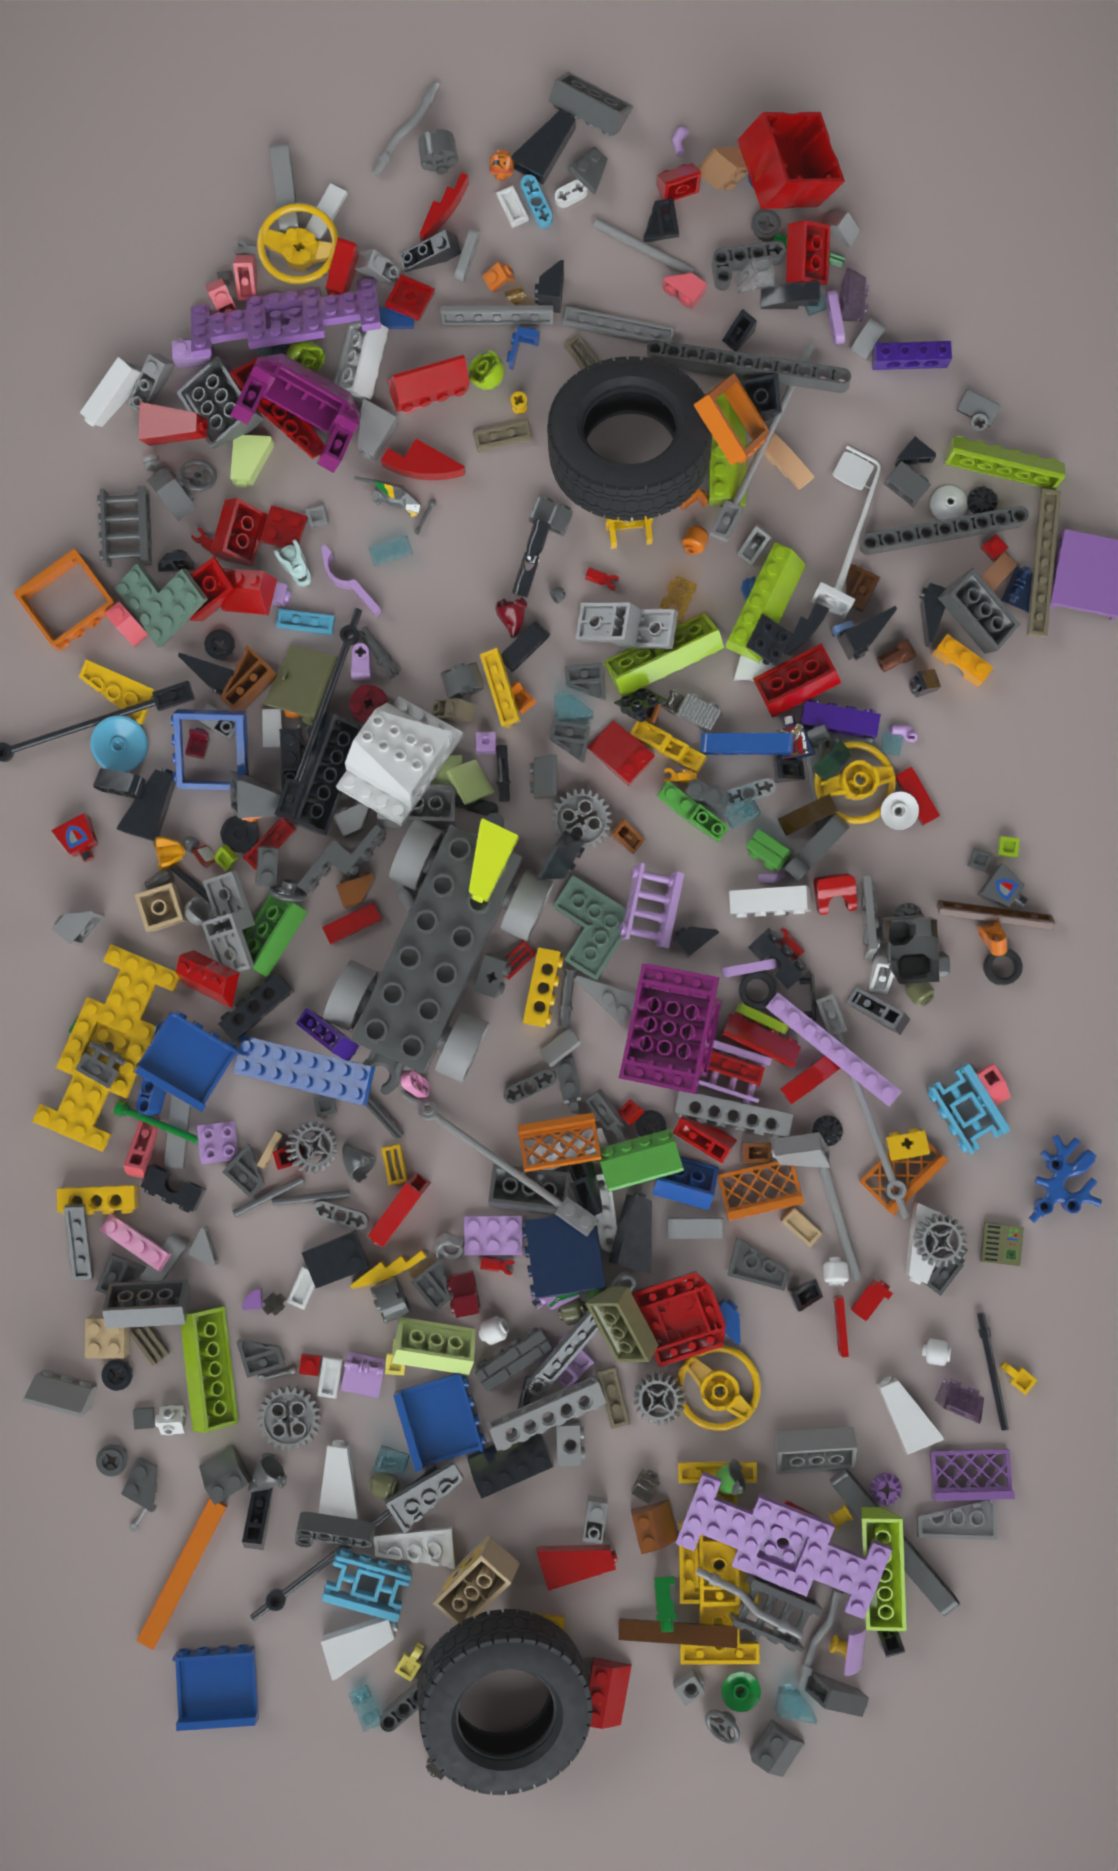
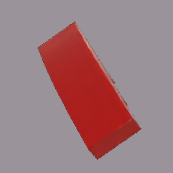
M461 172L454 189L447 186L440 203L432 202L419 233L420 242L434 236L451 217L469 185L467 174Z
M824 1055L782 1086L780 1090L792 1105L841 1068Z

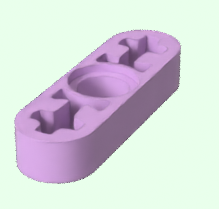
M826 291L825 299L833 344H844L845 333L837 291Z
M769 959L722 968L723 978L778 968L777 960Z

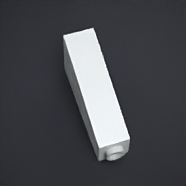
M118 357L80 413L85 417L84 420L93 427L94 425L103 427L132 395L142 369L135 363Z
M914 1202L905 1274L910 1276V1281L920 1285L921 1282L928 1283L935 1262L931 1266L928 1264V1260L923 1261L921 1259L923 1254L918 1255L916 1253L920 1248L914 1247V1244L919 1242V1240L913 1239V1236H919L915 1228L921 1230L920 1221L926 1224L925 1217H929L932 1221V1214H936L939 1219L941 1213ZM941 1224L936 1225L931 1229H933L936 1232H940L943 1229H946L948 1226ZM928 1233L925 1240L927 1249L930 1248L929 1245L931 1243V1237ZM934 1235L939 1241L938 1243L944 1245L942 1238ZM942 1249L937 1252L935 1251L932 1255L939 1256Z
M889 1376L880 1380L881 1383L877 1384L907 1455L944 1440L940 1432L895 1377Z
M333 1440L327 1446L319 1513L358 1520L360 1512L349 1444H344L345 1442L342 1440Z
M378 1617L323 1635L321 1645L332 1680H336L394 1640L396 1631H398L397 1622Z

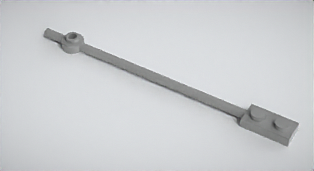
M809 342L802 358H797L795 361L809 363L808 360L815 348V344ZM788 385L781 399L782 412L772 418L768 426L771 433L766 437L767 441L757 449L732 502L725 501L710 532V536L726 543L728 542L743 511V507L739 503L796 386Z
M832 994L816 1000L815 1002L826 1031L830 1035H834L840 1043L847 1047L842 1032L847 1031L835 995ZM850 1076L889 1181L886 1186V1194L889 1198L896 1200L902 1219L909 1218L910 1215L903 1199L906 1195V1186L903 1182L896 1180L862 1086ZM894 1186H897L899 1188V1192L897 1194H894L892 1192V1188Z
M408 1091L403 1094L402 1097L418 1108V1114L421 1119L425 1121L434 1119L556 1206L558 1208L555 1212L557 1216L588 1237L598 1223V1218L568 1197L562 1202L437 1113V1105L433 1101L425 1100L422 1102ZM430 1107L431 1110L429 1112L424 1111V1108Z

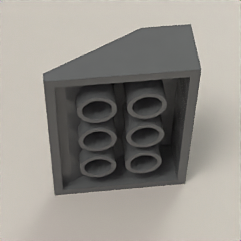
M218 355L177 391L178 396L189 412L198 413L207 419L208 430L207 438L205 439L212 449L251 432L264 420L258 409H256L248 425L230 416L242 390L230 375V372L233 370L231 365Z

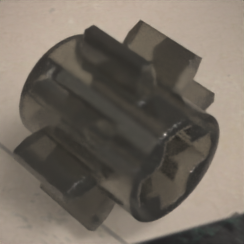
M273 1292L262 1301L265 1304L262 1309L267 1315L272 1313L276 1316L286 1307L283 1302L287 1299L282 1293L276 1295Z

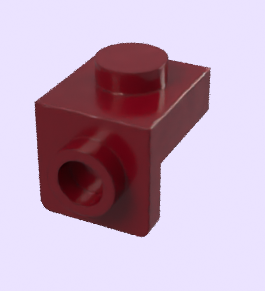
M202 728L189 729L190 736L185 751L186 756L205 760L210 741L208 732Z

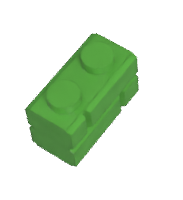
M761 829L757 830L753 838L746 845L748 855L755 861L758 859L763 861V866L770 871L774 869L779 872L792 856L789 848Z

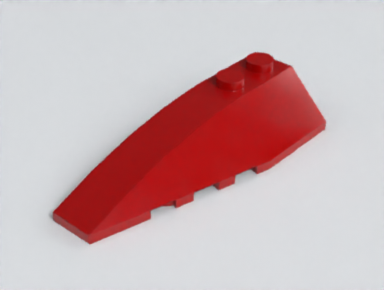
M261 356L230 372V375L241 390L255 362ZM264 397L261 398L256 409L309 457L314 459L321 455L325 444L308 422Z

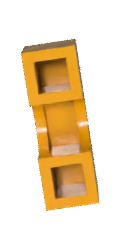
M948 634L932 653L933 656L944 664L957 666L964 673L963 677L977 687L984 682L994 668Z

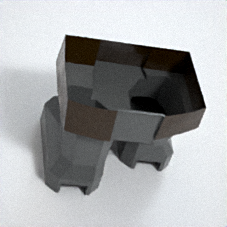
M922 914L878 918L879 927L876 930V935L880 937V942L887 943V964L899 984L940 982L939 977H946L950 973V957L943 951H939L937 919L925 917Z

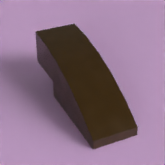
M828 794L778 818V821L785 836L838 812L831 795Z

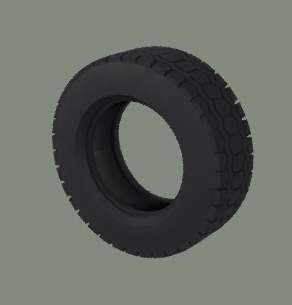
M626 356L615 357V361H613V358L602 360L601 364L596 362L589 365L588 368L585 367L577 372V375L574 374L560 388L559 393L556 394L548 415L549 460L554 478L560 489L568 498L570 497L571 501L578 506L580 505V508L588 512L592 511V514L603 517L605 514L607 519L617 520V517H619V521H631V518H633V521L645 520V516L647 519L658 517L659 513L663 515L670 512L671 509L674 510L681 506L702 484L711 459L712 434L694 407V404L705 395L701 388L682 370L679 372L678 368L670 364L667 366L666 362L660 360L654 362L652 358L643 357L640 360L638 356H629V359ZM623 414H639L651 417L661 423L669 431L673 440L664 452L651 460L636 464H622L600 456L591 448L587 438L598 424L610 417Z
M498 1609L489 1611L490 1615L486 1611L475 1616L476 1619L472 1616L463 1620L462 1625L460 1623L456 1624L439 1639V1642L435 1643L422 1666L418 1682L417 1700L423 1743L430 1759L438 1770L449 1780L452 1779V1782L461 1787L464 1786L465 1789L474 1792L478 1790V1793L490 1795L491 1791L492 1795H505V1791H507V1795L519 1793V1789L522 1792L534 1789V1784L537 1788L547 1783V1778L549 1781L560 1774V1771L563 1772L570 1765V1761L573 1762L579 1754V1750L582 1749L589 1733L592 1719V1698L581 1655L574 1642L563 1629L546 1617L544 1619L543 1616L533 1612L531 1614L529 1611L518 1609L517 1613L516 1609H504L502 1613V1610ZM514 1669L525 1671L539 1678L549 1689L546 1703L540 1713L525 1726L508 1732H489L479 1729L469 1723L459 1710L461 1700L467 1690L483 1676L499 1670Z

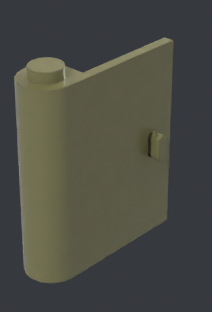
M290 645L264 704L297 713L301 716L304 723L313 725L338 657Z

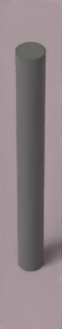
M301 1175L232 1210V1212L237 1217L304 1183L305 1180Z
M350 1190L273 1198L272 1204L273 1206L346 1198L350 1197Z

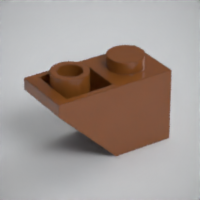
M365 872L359 874V878L351 880V878L343 879L339 885H336L345 909L364 903L376 880L373 873Z

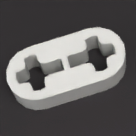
M578 179L556 190L555 204L560 208L568 207L585 198L588 188ZM576 187L582 188V192L576 190ZM560 195L566 197V200L560 199Z

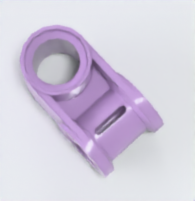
M358 643L352 648V681H371L370 651L367 645L363 643ZM363 649L364 654L362 657H359L357 653H360V650Z

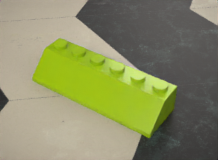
M722 393L715 401L745 447L746 429L725 394ZM712 436L711 459L708 467V506L724 505L726 500L732 502L746 474V461L730 465ZM746 491L739 503L740 506H746Z
M953 436L949 443L944 463L945 465L1055 490L1065 479L1066 475L1065 464L1059 462L1058 459H1046L1038 454L1029 455L1022 453L1018 449L1008 450L1004 449L1001 445L992 446L980 440L971 441L967 440L964 436Z
M774 542L725 648L759 664L762 657L746 647L761 615L764 614L779 624L806 567V564L792 549Z
M704 612L676 626L673 649L630 648L603 661L615 688L623 697L642 687L648 686L656 680L665 678L667 675L681 670L694 662H698L710 654L718 652L724 648L719 629Z
M225 1306L188 1311L186 1324L180 1325L192 1431L207 1433L238 1424Z
M861 1507L863 1555L866 1556L873 1539L892 1546L891 1555L866 1612V1630L907 1631L903 1517L882 1507Z

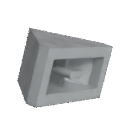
M830 210L821 222L822 224L831 225L830 235L848 247L851 246L860 233V229L847 211Z
M756 525L737 555L752 566L769 545L772 535L759 525Z
M206 1226L199 1230L188 1255L210 1266H215L219 1263L209 1228Z

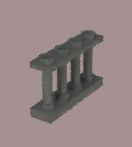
M137 486L138 493H135V495L108 496L105 489H100L97 502L101 511L98 514V522L101 525L99 541L102 543V550H100L99 555L101 562L106 567H111V559L138 558L145 566L153 565L150 493L146 486ZM135 502L138 504V511L136 513L109 515V504ZM137 521L139 523V530L136 532L110 533V522ZM135 539L140 541V548L137 550L111 552L110 541Z
M749 1573L745 1578L750 1588L748 1596L753 1602L758 1593L764 1592L767 1594L768 1597L762 1608L766 1613L769 1614L774 1602L778 1599L785 1603L778 1618L780 1620L782 1618L787 1620L792 1608H795V1606L801 1608L802 1613L795 1628L803 1631L809 1615L815 1614L820 1616L823 1610L816 1600ZM743 1604L739 1615L730 1612L729 1617L736 1628L741 1630L746 1628L753 1635L767 1637L774 1644L781 1643L790 1651L795 1652L797 1650L803 1652L804 1648L797 1637L784 1635L777 1630V1627L770 1629L763 1626L765 1621L760 1618L756 1622L747 1619L746 1617L750 1609L745 1604Z

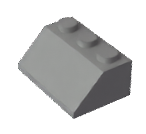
M43 1370L34 1376L23 1399V1402L81 1417L91 1409L97 1386L92 1385V1382L88 1380L76 1381L73 1380L72 1376L54 1375L55 1372L51 1370Z

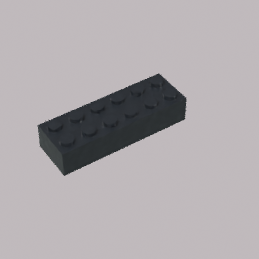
M333 713L325 714L301 781L305 782L307 787L294 821L284 818L285 821L314 833L327 835L342 791L338 790L336 785L347 771L345 761L353 740L362 729V726Z

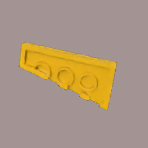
M85 660L79 678L104 695L106 699L117 705L120 709L154 698L152 692L157 691L90 660ZM149 708L129 716L140 725H143Z

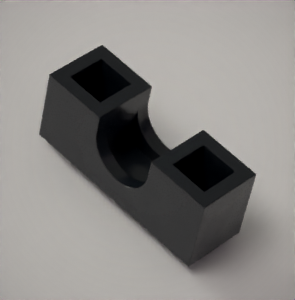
M770 928L748 947L760 961L767 956H775L779 959L781 969L774 976L787 990L808 971L805 962L798 959L793 954L791 947L785 945L780 940L777 932Z
M156 1164L150 1165L140 1186L145 1189V1193L152 1196L157 1194L162 1197V1201L168 1204L175 1203L179 1205L180 1210L187 1213L197 1210L206 1188L187 1181L180 1191H174L169 1186V1178L172 1172Z

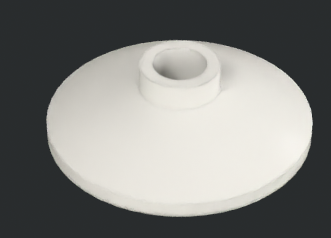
M951 485L942 486L931 496L930 510L938 520L961 517L967 511V497L958 487ZM948 499L953 501L952 505L948 504Z
M894 792L888 795L881 805L883 822L895 830H904L911 827L919 814L917 801L906 792ZM897 807L901 809L899 814L895 813Z

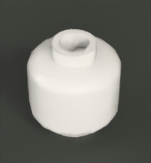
M840 1257L829 1258V1261L823 1264L824 1281L832 1287L844 1286V1283L849 1280L848 1264L841 1261Z
M498 1316L491 1317L481 1323L479 1336L482 1341H486L489 1345L496 1344L506 1339L509 1332L508 1324L503 1318Z
M931 1338L927 1344H923L922 1356H926V1361L929 1364L945 1366L947 1362H950L952 1346H949L945 1340Z

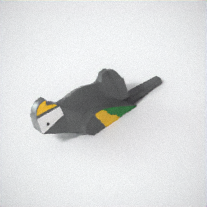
M354 477L355 480L376 485L372 501L376 502L377 505L385 502L393 507H404L411 514L410 517H415L420 512L421 503L403 485L377 479Z

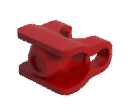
M844 873L816 877L813 880L816 907L819 915L828 914L829 902L834 896H842L844 898L848 911L857 910L855 877Z

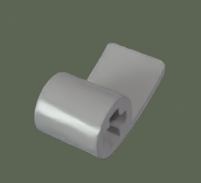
M870 318L852 345L851 351L863 359H867L875 343L879 342L887 328L873 318Z

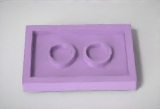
M522 1215L464 1216V1255H523Z

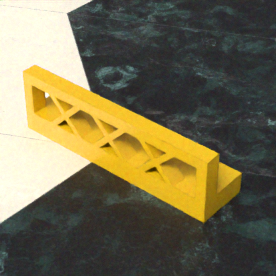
M495 648L479 655L501 726L509 729L514 727V723L520 722L521 718L500 650Z

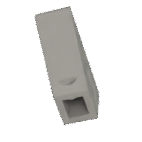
M159 353L148 354L128 406L139 412L140 403L152 404L167 382L174 362Z

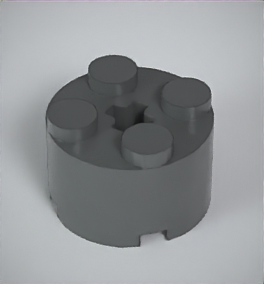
M437 129V133L433 134L430 131L425 132L418 139L422 169L437 171V174L447 173V169L458 163L456 143L452 132L444 129Z
M477 662L467 664L466 666L464 663L453 666L454 670H446L440 673L449 699L463 698V695L469 694L470 696L484 689Z
M391 1277L370 1287L373 1297L376 1298L373 1300L377 1311L382 1310L381 1316L385 1324L411 1312L408 1299L405 1297L404 1290L397 1277Z

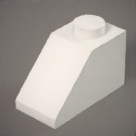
M878 948L876 951L868 988L870 992L888 994L894 975L887 964L886 949Z

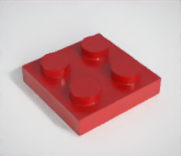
M401 274L385 302V307L420 321L435 294V288Z
M271 505L260 542L282 549L287 545H294L293 540L296 539L299 545L308 517Z

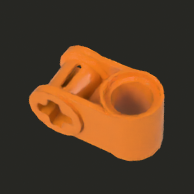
M999 922L978 926L979 936L991 954L995 956L1006 954L1008 950L1007 937Z

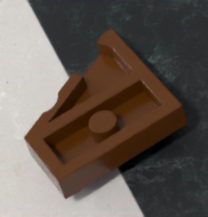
M850 564L846 577V595L855 599L852 607L863 612L880 581V576L854 564Z

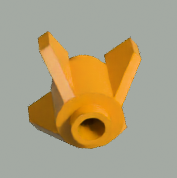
M164 836L155 838L156 842H153V846L156 851L159 871L167 870L173 864L182 860V856L185 855L183 844L180 845L179 841Z

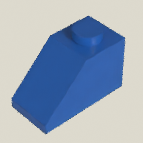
M723 1298L719 1302V1306L726 1321L725 1334L739 1345L741 1338L740 1316L736 1310L738 1306L730 1299L726 1301Z

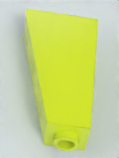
M483 818L480 821L469 893L472 894L471 898L480 903L483 900L488 902L519 839L517 834Z

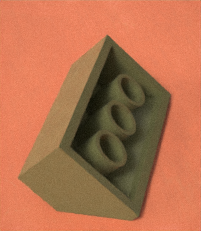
M610 1287L586 1301L587 1308L617 1362H650L658 1347V1343L628 1287Z

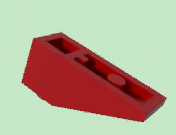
M684 1117L679 1119L673 1131V1134L720 1163L726 1160L737 1142V1139L720 1129Z

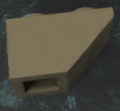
M459 698L435 699L432 715L444 721L473 723L476 704Z

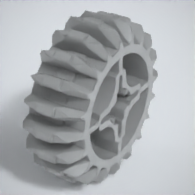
M307 1121L305 1125L301 1123L299 1128H293L294 1134L288 1135L292 1141L286 1142V1145L290 1146V1148L286 1149L285 1152H291L292 1156H289L288 1160L294 1159L295 1161L292 1166L299 1165V1171L305 1169V1173L308 1174L312 1170L313 1174L318 1173V1170L324 1171L325 1166L330 1167V1161L336 1159L332 1155L338 1152L337 1149H333V1146L338 1145V1143L332 1141L336 1135H329L331 1129L324 1130V1123L319 1126L318 1121H314L313 1124L311 1121ZM306 1132L315 1133L310 1140L301 1138ZM321 1139L324 1142L325 1148L321 1146ZM309 1144H313V1151H311V1146H309ZM299 1146L303 1149L302 1156L299 1152ZM313 1155L322 1156L321 1160L317 1163L308 1162Z
M943 1213L939 1215V1219L936 1214H932V1221L929 1217H925L926 1224L921 1221L919 1222L922 1229L915 1228L919 1236L915 1235L913 1239L919 1240V1242L915 1243L914 1247L920 1248L916 1253L918 1255L923 1254L921 1259L923 1261L928 1260V1264L931 1266L935 1262L936 1267H940L941 1263L948 1267V1260L955 1264L954 1257L962 1258L958 1254L959 1251L963 1253L966 1251L961 1248L962 1245H967V1242L962 1240V1238L967 1237V1234L960 1233L964 1227H957L959 1221L956 1219L952 1221V1216L950 1215L945 1219ZM941 1224L948 1226L946 1229H943L940 1232H936L933 1229H931L932 1227ZM952 1231H953L954 1237H955V1242H954V1246H953V1247L951 1246V1244H950V1242H949V1238H950L951 1235H952V1234H951ZM927 1233L931 1237L929 1249H927L925 1242ZM934 1235L941 1237L945 1245L938 1243L939 1241ZM942 1248L948 1251L947 1254L942 1256L932 1255L935 1251L937 1252Z
M653 1371L652 1377L646 1374L645 1379L641 1378L639 1380L640 1385L635 1386L638 1392L633 1394V1397L637 1398L634 1401V1405H640L636 1411H643L644 1413L641 1418L644 1419L648 1416V1423H651L653 1419L655 1420V1425H659L660 1420L663 1425H666L668 1420L673 1423L674 1417L679 1418L680 1412L684 1411L682 1405L686 1403V1399L681 1397L685 1396L686 1392L679 1391L683 1385H676L678 1378H674L672 1381L670 1379L671 1373L664 1377V1371H661L659 1376L656 1371ZM663 1384L666 1387H664L663 1389H658L655 1386L652 1387L651 1385ZM645 1390L651 1398L649 1406L645 1400ZM670 1391H672L675 1398L674 1406L668 1398ZM665 1392L663 1399L654 1404L657 1400L656 1398ZM659 1407L668 1410V1412L660 1413L654 1411V1409Z

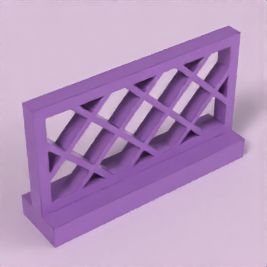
M1009 1449L930 1451L932 1500L1015 1499V1493L1012 1489ZM978 1454H982L987 1459L981 1468L972 1461ZM997 1454H1004L1005 1462L1001 1467L992 1461ZM935 1455H943L948 1460L942 1469L936 1465ZM958 1455H963L968 1460L962 1468L953 1462ZM970 1463L979 1470L972 1479L964 1472ZM989 1463H992L998 1469L992 1478L983 1471ZM950 1464L959 1470L953 1479L944 1472ZM1000 1472L1006 1477L1007 1486H999L994 1481ZM961 1473L969 1480L965 1487H960L954 1482ZM980 1473L989 1479L984 1487H980L974 1482ZM941 1474L950 1481L945 1488H938L937 1479Z

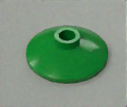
M736 1671L729 1674L723 1681L721 1695L724 1703L731 1710L747 1712L758 1704L761 1688L758 1680L752 1674L745 1671ZM739 1686L744 1687L741 1692L737 1691V1688Z

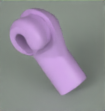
M909 725L890 726V734H900L908 742H915L918 738L917 733Z

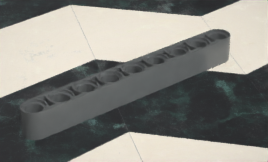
M1017 506L872 532L863 537L860 543V550L865 555H872L1016 529L1026 522L1029 512L1025 507ZM1014 514L1020 515L1022 520H1017ZM996 517L1001 518L1003 524L998 523ZM977 521H982L985 527H980ZM958 524H963L966 530H961ZM940 528H945L948 531V533H942L940 531ZM921 531H927L929 537H924ZM903 534L909 535L911 540H905ZM884 538H890L892 540V544H887L884 541ZM865 541H871L874 547H868Z
M846 1467L830 1479L835 1490L861 1520V1507H880ZM903 1534L905 1572L945 1617L960 1605L959 1600Z

